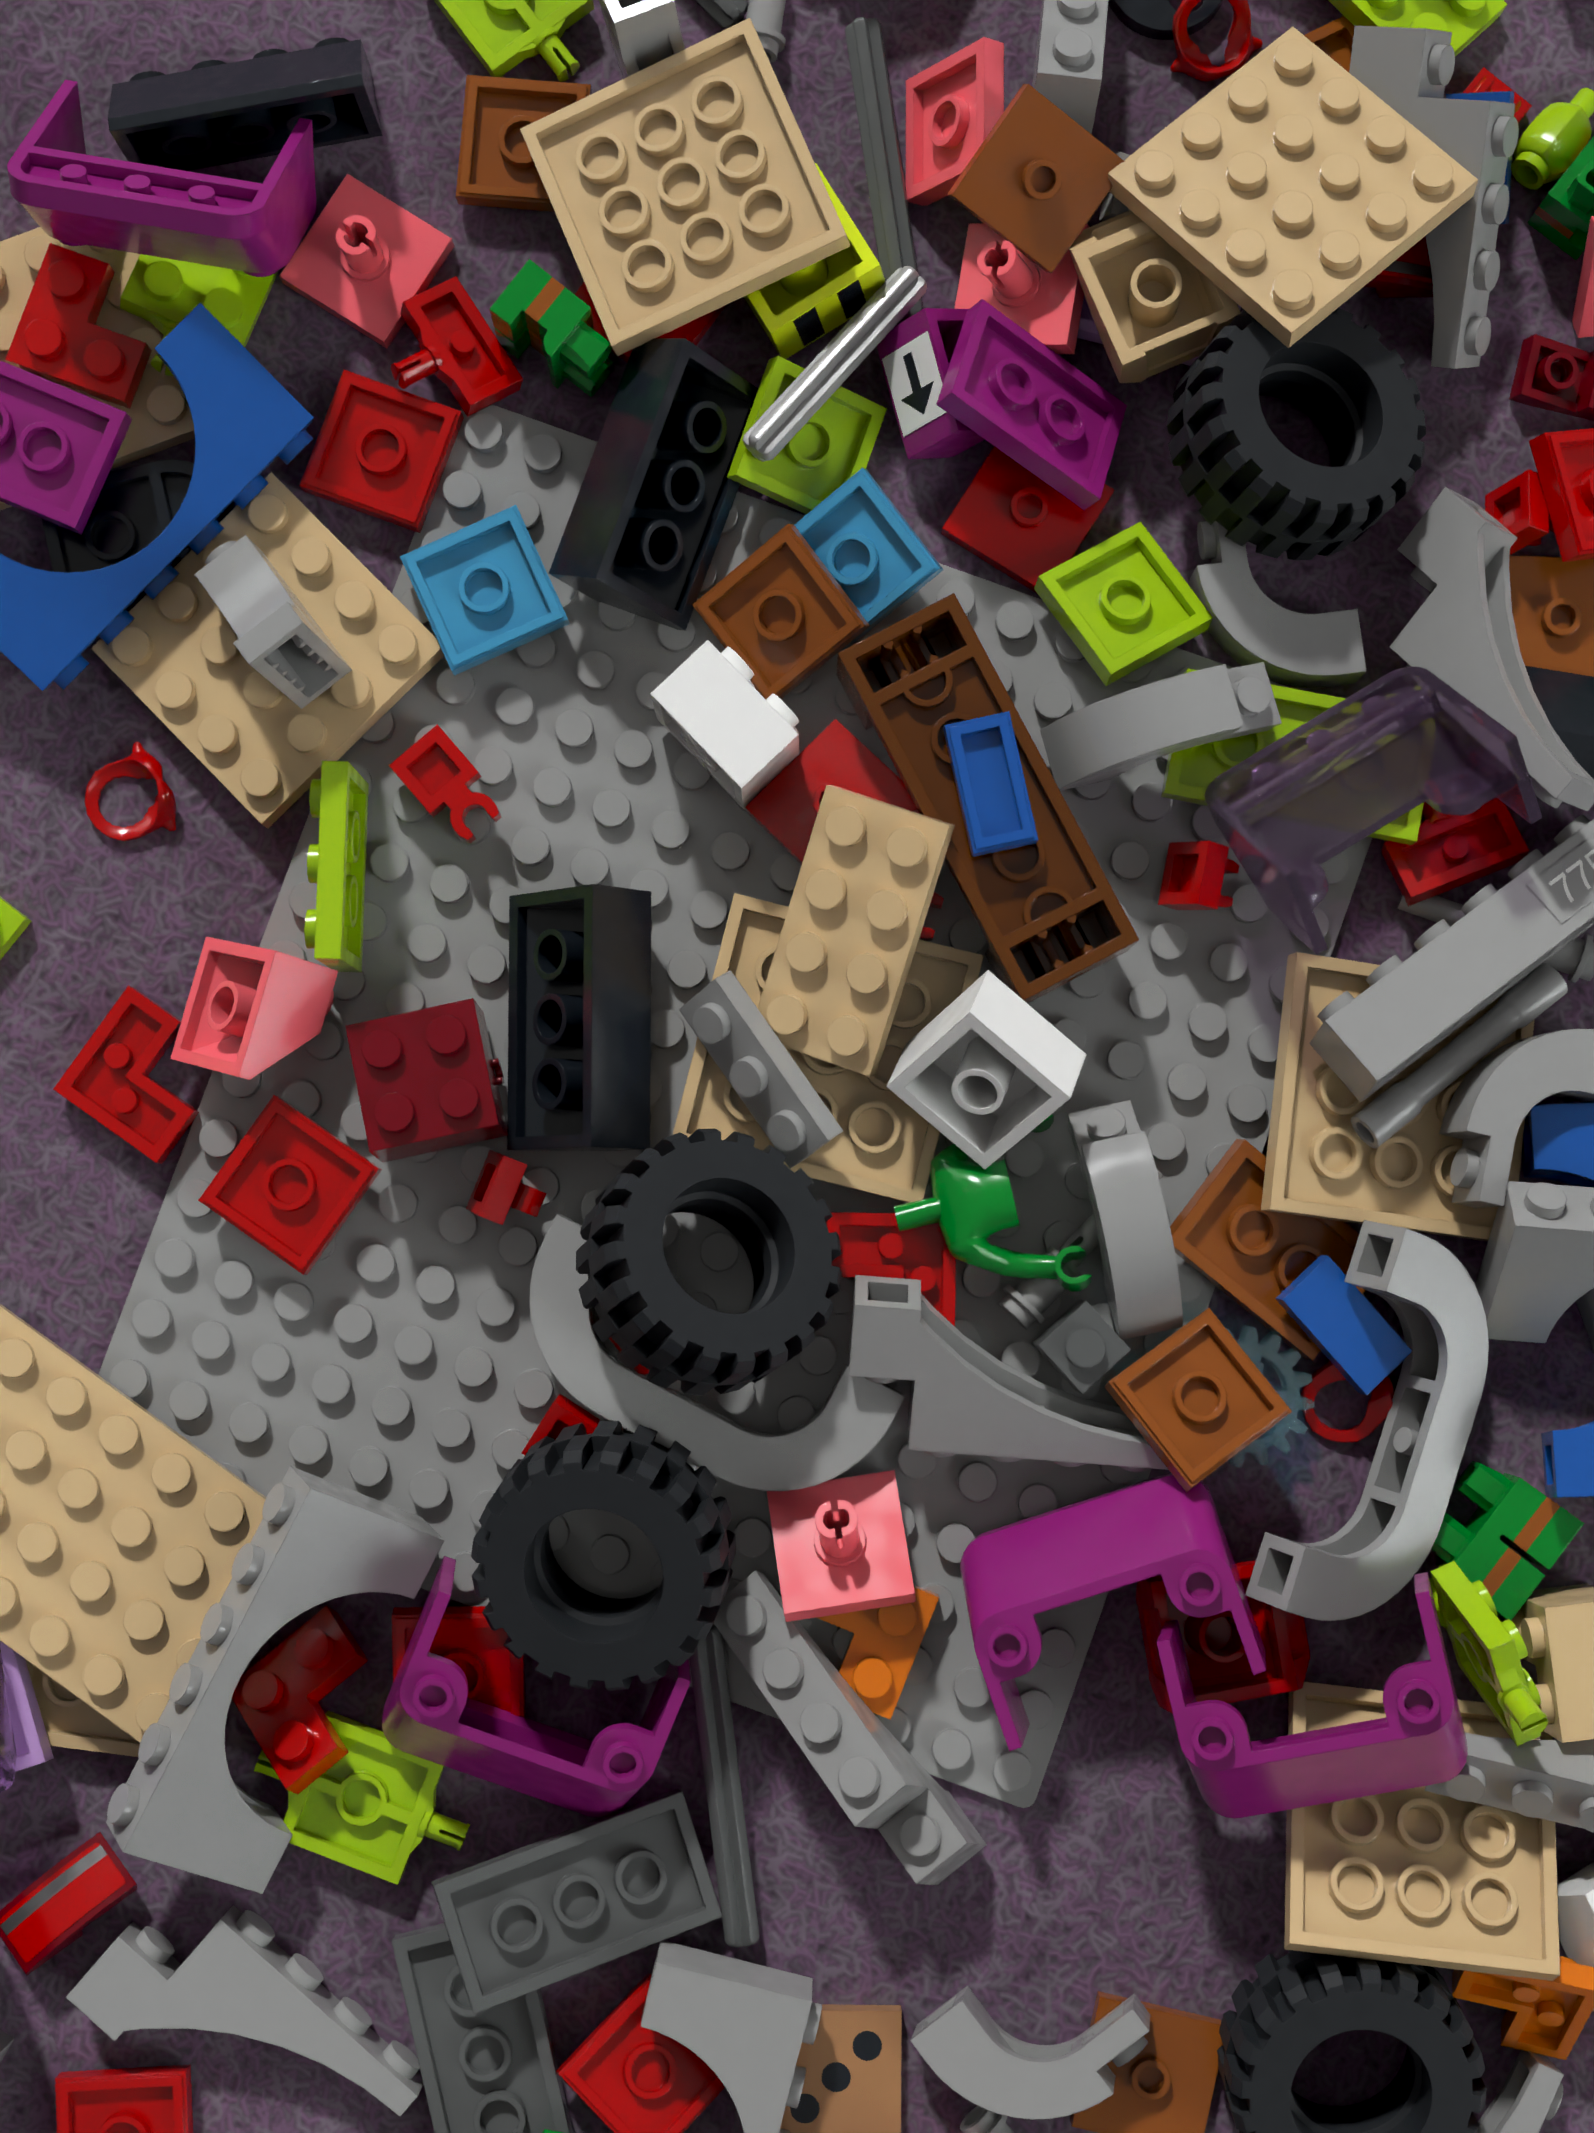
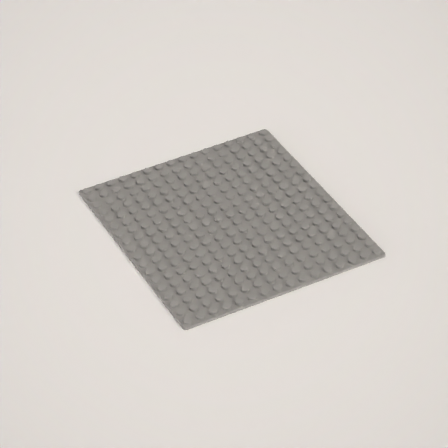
M490 405L468 417L461 408L464 417L421 533H414L407 553L516 505L548 574L597 441L495 405ZM737 492L698 599L787 524H796L805 515ZM940 564L943 568L940 574L854 643L856 644L954 593L1052 777V770L1040 730L1098 701L1153 682L1184 674L1187 668L1201 670L1223 665L1222 663L1176 647L1105 686L1042 599ZM402 565L392 594L435 636L404 565ZM550 574L548 576L566 613L569 625L455 676L444 656L338 760L348 761L369 784L362 973L338 972L333 988V1004L325 1016L321 1033L251 1080L212 1071L197 1110L199 1113L191 1126L98 1374L265 1497H267L270 1490L276 1484L282 1482L289 1467L292 1466L422 1517L445 1541L420 1588L430 1591L444 1556L456 1559L450 1599L468 1606H486L489 1602L488 1597L479 1598L475 1594L472 1574L480 1564L476 1563L471 1557L473 1538L481 1528L479 1519L507 1473L518 1459L524 1458L525 1455L522 1454L523 1449L559 1394H562L600 1420L610 1421L575 1399L559 1383L549 1369L540 1352L531 1322L529 1304L530 1283L537 1253L556 1215H563L583 1225L585 1216L596 1206L595 1199L602 1190L644 1150L510 1151L507 1150V1136L383 1163L369 1152L345 1026L474 998L484 1012L493 1059L499 1058L504 1084L498 1086L507 1126L509 896L590 884L651 891L652 1055L650 1074V1148L653 1149L663 1138L673 1135L697 1041V1035L679 1009L712 982L734 893L789 907L802 866L748 814L746 809H743L656 717L651 692L707 640L720 653L725 649L694 608L686 631L677 630L596 601ZM838 653L781 699L799 720V723L795 726L799 732V754L833 720L837 719L901 779L875 728L871 727L865 730L836 675ZM1270 681V684H1272V685H1278V686L1287 687V686H1284V685H1281V684H1278V683H1275V682ZM437 724L482 776L468 789L471 792L482 793L490 797L501 813L502 818L497 822L485 810L480 808L473 809L467 814L465 818L466 827L476 837V840L471 844L460 838L453 829L450 821L451 810L448 806L432 817L388 766ZM1169 754L1136 766L1108 781L1060 790L1134 928L1139 941L1127 952L1028 1003L1086 1053V1057L1071 1098L1052 1113L1054 1115V1122L1050 1128L1040 1133H1028L997 1159H1005L1020 1226L1003 1229L990 1235L987 1238L989 1243L1013 1251L1045 1255L1046 1250L1050 1246L1058 1250L1093 1213L1085 1179L1069 1131L1068 1113L1131 1100L1140 1130L1146 1132L1156 1168L1163 1175L1160 1179L1170 1226L1236 1139H1245L1258 1151L1263 1152L1270 1128L1288 955L1301 952L1331 957L1372 837L1161 797ZM309 813L259 947L276 950L327 967L314 959V949H308L305 944V916L308 909H316L317 883H309L307 854L310 844H319V818H312L311 813ZM1212 841L1229 847L1227 859L1235 861L1239 865L1238 874H1224L1221 895L1233 898L1232 906L1218 908V910H1174L1158 905L1170 842ZM944 860L934 892L944 898L941 909L929 906L923 927L935 930L933 940L928 942L984 955L978 978L987 970L995 975L985 956L990 945ZM273 1095H277L382 1169L307 1275L298 1272L198 1201ZM941 1132L934 1156L953 1144ZM489 1150L527 1164L521 1183L547 1193L537 1217L510 1207L504 1224L500 1225L466 1209ZM931 1172L923 1200L933 1197ZM812 1178L810 1179L814 1183L808 1187L816 1201L822 1198L825 1199L830 1212L895 1213L894 1206L907 1203ZM686 1212L668 1214L663 1227V1250L667 1265L681 1288L694 1300L710 1309L730 1314L748 1312L753 1297V1273L747 1254L736 1237L724 1226L708 1217ZM1100 1245L1077 1267L1081 1275H1092V1281L1088 1287L1078 1292H1071L1065 1289L1041 1314L1045 1321L1041 1325L1034 1322L1027 1330L1018 1324L999 1305V1302L1006 1296L1003 1288L1007 1284L1014 1287L1022 1278L999 1275L956 1259L955 1327L964 1336L1001 1362L1041 1383L1080 1398L1119 1407L1105 1389L1108 1381L1180 1329L1176 1328L1124 1339L1123 1341L1131 1350L1084 1394H1081L1069 1385L1032 1342L1078 1300L1087 1301L1118 1335L1104 1290ZM1175 1253L1181 1289L1184 1326L1208 1309L1215 1285ZM841 1277L839 1292L829 1298L833 1303L834 1309L826 1325L815 1332V1340L802 1352L758 1382H750L740 1390L720 1394L714 1388L704 1395L684 1394L680 1389L681 1381L679 1380L671 1384L669 1388L751 1430L767 1433L783 1432L806 1423L823 1407L845 1364L849 1365L855 1277ZM594 1307V1320L596 1323L600 1318ZM610 1339L603 1342L615 1357L620 1353ZM897 1380L892 1383H886L887 1386L903 1393L905 1396L896 1416L877 1445L860 1462L833 1479L895 1470L913 1584L938 1594L939 1600L891 1720L877 1714L875 1716L930 1775L1017 1807H1030L1037 1798L1108 1592L1035 1615L1042 1636V1651L1036 1665L1028 1673L1014 1678L1030 1725L1023 1746L1009 1751L974 1648L960 1570L962 1555L968 1544L976 1536L984 1532L1148 1480L1151 1469L1144 1472H1131L1118 1466L1099 1464L1065 1467L1053 1461L1033 1459L1000 1462L988 1456L967 1454L935 1457L923 1451L908 1450V1411L911 1380ZM713 1475L717 1482L711 1496L713 1499L720 1496L727 1499L732 1514L727 1530L736 1534V1554L730 1566L733 1573L726 1594L756 1570L764 1573L781 1597L767 1491L742 1487ZM581 1509L559 1515L550 1523L549 1540L558 1564L570 1579L585 1590L603 1597L625 1599L646 1594L661 1584L663 1570L658 1553L644 1532L629 1520L604 1510ZM818 1618L798 1620L838 1670L853 1633ZM722 1636L730 1701L780 1719ZM691 1676V1683H690L689 1686L693 1688L692 1676Z

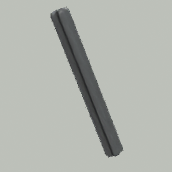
M865 17L854 19L851 24L846 26L845 35L878 258L886 281L898 268L908 265L917 272L918 269L881 23L876 18L866 19ZM922 297L898 323L905 321L923 309Z
M713 1624L706 1638L699 1640L695 1652L689 1657L724 1938L728 1946L742 1947L758 1942L760 1935L722 1634Z

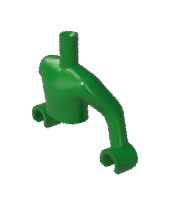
M1051 1114L1031 1132L1040 1133L1049 1129L1054 1122V1115ZM953 1143L935 1155L931 1161L930 1172L933 1197L894 1206L899 1231L939 1223L950 1254L955 1259L978 1268L1008 1277L1057 1279L1064 1289L1071 1292H1078L1087 1288L1092 1281V1275L1084 1274L1072 1278L1062 1271L1067 1262L1086 1257V1251L1079 1246L1066 1247L1057 1256L1013 1251L993 1245L987 1241V1238L996 1232L1020 1226L1005 1159L996 1160L987 1169H984Z

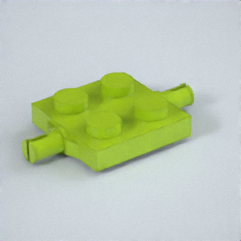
M434 0L492 77H502L525 59L537 56L538 54L543 57L560 82L569 79L567 70L573 76L580 68V63L574 59L560 38L566 29L594 10L593 0Z
M140 254L120 297V309L151 322L164 334L163 340L201 303L246 347L279 270L270 276L254 277L239 270ZM155 354L150 363L155 370L161 373L164 362ZM166 366L165 375L173 376L169 368Z
M1455 1561L1430 1571L1432 1578L1429 1581L1439 1623L1448 1632L1461 1670L1516 1746L1541 1736V1732L1547 1727L1548 1720L1546 1714L1538 1707L1541 1705V1698L1536 1685L1529 1673L1521 1665L1520 1660L1527 1657L1528 1652L1515 1624L1510 1619L1503 1622L1498 1619L1495 1604L1485 1585L1480 1580L1471 1583Z
M328 1710L325 1714L349 1753L298 1795L288 1791V1810L283 1821L293 1834L289 1843L396 1885L400 1883L412 1851L424 1837L460 1851L470 1824H465L435 1812L436 1788L445 1766L398 1750L389 1743L383 1731ZM262 1750L258 1757L260 1760L256 1763L254 1772H260L280 1780Z

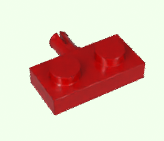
M456 276L403 301L400 314L418 340L420 351L397 363L391 364V371L395 381L399 379V387L406 389L408 386L435 374L438 379L448 386L467 417L520 390L523 382L521 374Z
M1431 778L1428 779L1422 810L1425 821L1420 824L1417 842L1408 845L1388 841L1383 844L1381 853L1409 907L1514 865L1528 854L1529 849L1501 796L1473 808L1448 809L1435 779Z

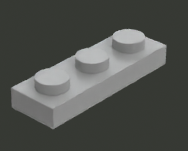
M731 970L715 978L679 1009L774 1147L787 1156L785 1162L790 1169L843 1132V1129Z

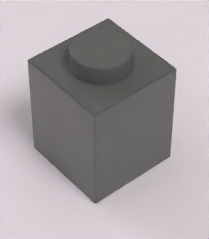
M1085 1300L1075 1302L1032 1342L1069 1385L1081 1394H1084L1131 1350Z

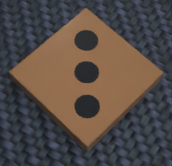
M822 2004L814 2044L802 2042L796 2063L797 2066L806 2068L800 2101L797 2109L785 2107L781 2129L789 2130L790 2133H901V2005Z

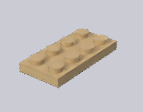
M826 785L758 1005V1010L784 1047L869 1077L876 1075L955 825L834 785Z

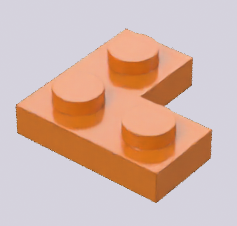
M914 1585L916 1602L816 1617L853 1633L838 1672L873 1713L890 1720L939 1600L938 1594Z
M1560 1956V1976L1553 1981L1454 1969L1452 1973V1996L1457 1999L1507 2010L1501 2024V2046L1566 2060L1594 2009V1967L1577 1964L1570 1958Z

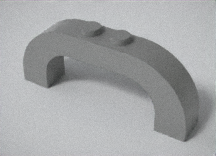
M556 1215L537 1253L532 1271L529 1304L534 1335L545 1362L559 1383L585 1407L610 1421H620L622 1433L634 1434L639 1425L656 1430L658 1432L654 1440L655 1442L669 1449L676 1440L691 1451L686 1462L694 1470H697L700 1466H706L712 1475L727 1482L763 1491L798 1490L831 1480L860 1462L884 1436L905 1398L904 1394L886 1384L874 1383L864 1377L849 1376V1365L845 1364L827 1401L814 1417L799 1427L775 1433L748 1429L669 1387L665 1389L649 1382L646 1375L638 1374L634 1369L630 1370L607 1349L592 1327L595 1324L594 1307L585 1309L582 1304L578 1289L588 1281L587 1274H579L576 1271V1251L587 1241L580 1234L582 1225L563 1215Z
M1367 1220L1363 1221L1344 1282L1379 1295L1390 1304L1401 1323L1404 1342L1412 1352L1403 1360L1401 1373L1392 1398L1393 1404L1388 1411L1362 1497L1350 1520L1331 1537L1315 1543L1295 1542L1265 1532L1245 1594L1283 1611L1321 1621L1346 1620L1376 1609L1396 1595L1412 1579L1425 1561L1437 1538L1450 1496L1453 1492L1456 1476L1482 1396L1488 1367L1489 1342L1485 1311L1476 1285L1459 1259L1443 1245L1425 1235L1407 1228Z

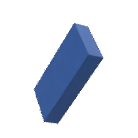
M1007 711L944 725L943 731L972 857L1037 843L1038 835L1010 712Z
M1320 1255L1275 1299L1359 1394L1368 1395L1412 1350L1357 1287L1344 1282L1346 1275L1328 1255Z

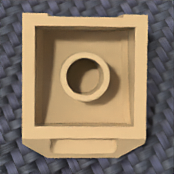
M1131 210L1084 229L1069 248L1085 299L1119 383L1142 382L1150 376L1200 356L1223 327L1228 326L1241 313L1233 299Z

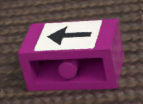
M924 308L895 326L877 345L884 377L908 459L950 458L985 440L936 405L966 313L969 309Z

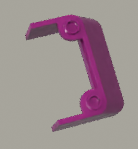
M64 80L7 164L12 196L46 234L65 245H89L239 270L254 277L273 275L290 262L317 211L312 120L299 118L263 183L86 155L78 82Z
M1169 1472L984 1532L976 1536L968 1544L962 1555L960 1570L974 1648L1009 1751L1023 1746L1030 1725L1014 1678L1028 1673L1036 1665L1040 1657L1042 1636L1035 1615L1151 1577L1162 1576L1171 1602L1177 1609L1189 1616L1203 1618L1231 1610L1253 1675L1266 1671L1265 1647L1247 1596L1245 1595L1246 1593L1211 1493L1203 1481L1186 1493L1172 1473Z
M444 1556L384 1705L382 1729L386 1739L391 1745L403 1752L586 1816L603 1817L617 1812L650 1779L655 1770L691 1683L689 1658L681 1666L669 1664L665 1676L660 1678L656 1684L640 1726L629 1723L613 1724L600 1731L593 1741L467 1698L468 1681L463 1670L452 1660L429 1652L452 1593L456 1559Z
M1428 1572L1414 1575L1416 1600L1430 1660L1405 1664L1391 1673L1383 1689V1705L1386 1718L1251 1742L1247 1724L1236 1708L1219 1700L1196 1701L1178 1620H1172L1164 1623L1157 1640V1647L1179 1743L1204 1801L1214 1812L1227 1818H1243L1444 1783L1453 1779L1462 1771L1468 1756L1467 1739Z

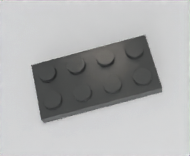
M678 1788L431 1881L469 2004L474 2014L722 1917L683 1792Z
M441 1923L396 1934L392 1939V1946L434 2133H542L544 2129L573 2133L562 2080L556 2073L559 2067L541 1988L474 2014L469 2004L445 1924Z

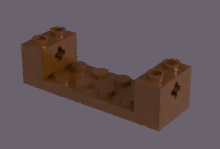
M954 593L838 653L836 675L865 730L871 727L875 728L919 813L955 825L944 860L990 945L985 956L999 980L1028 1004L1127 952L1139 941L1134 928ZM1009 711L1038 835V842L972 857L943 728L944 725Z

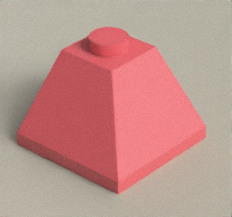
M206 937L170 1059L251 1080L321 1033L325 1016L333 1004V988L338 971L276 950Z

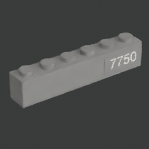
M1584 814L1574 819L1554 838V841L1558 844L1556 848L1545 856L1538 849L1530 852L1508 872L1507 875L1512 881L1498 891L1492 884L1482 888L1462 906L1461 910L1465 914L1464 917L1452 926H1449L1444 919L1440 920L1415 941L1414 946L1418 949L1416 953L1404 962L1397 955L1390 957L1367 977L1366 981L1370 985L1368 989L1356 998L1346 991L1335 998L1318 1014L1317 1017L1323 1024L1309 1044L1360 1103L1594 925V819L1589 821Z

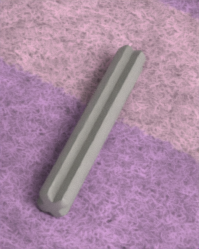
M907 265L903 268H898L745 433L743 443L756 459L761 462L774 459L926 293V281L919 276L913 267Z

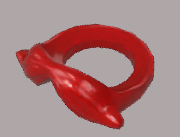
M1183 0L1173 16L1172 32L1177 58L1172 63L1170 71L1181 72L1197 80L1208 82L1223 76H1230L1245 65L1254 50L1261 48L1263 45L1261 39L1252 36L1251 13L1248 0H1228L1234 14L1233 23L1227 38L1228 44L1225 48V63L1221 66L1213 65L1207 54L1200 52L1198 45L1189 38L1187 32V19L1192 9L1202 0Z
M136 741L133 744L130 756L98 769L88 782L85 794L87 815L95 828L107 837L125 842L139 839L160 827L168 831L176 830V802L173 791L163 780V770L160 762L147 752L140 742ZM121 777L155 779L158 794L155 797V803L148 808L141 821L132 826L120 827L112 825L105 820L100 812L99 799L106 784Z
M1329 1361L1315 1371L1303 1384L1300 1399L1303 1416L1312 1431L1327 1440L1338 1443L1358 1442L1370 1435L1386 1420L1388 1411L1393 1404L1392 1398L1395 1392L1394 1385L1389 1376L1385 1377L1371 1391L1372 1396L1368 1401L1366 1414L1361 1422L1350 1429L1338 1430L1322 1423L1316 1415L1314 1408L1315 1396L1321 1388L1329 1383L1346 1379Z

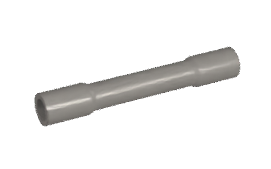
M1541 964L1502 995L1493 1008L1407 1078L1391 1085L1353 1116L1351 1124L1358 1136L1372 1148H1378L1415 1118L1421 1112L1422 1107L1517 1029L1526 1027L1562 998L1568 991L1563 977L1548 964Z

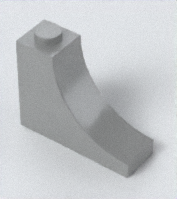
M246 535L238 541H228L217 547L207 557L206 566L194 574L234 630L238 640L233 644L248 664L301 709L352 671L265 554Z

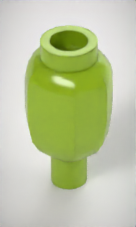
M1580 89L1570 103L1556 102L1550 104L1532 121L1520 136L1514 151L1515 160L1511 165V172L1521 185L1529 189H1538L1543 184L1556 181L1565 173L1587 145L1592 133L1589 117L1594 112V91L1592 89Z

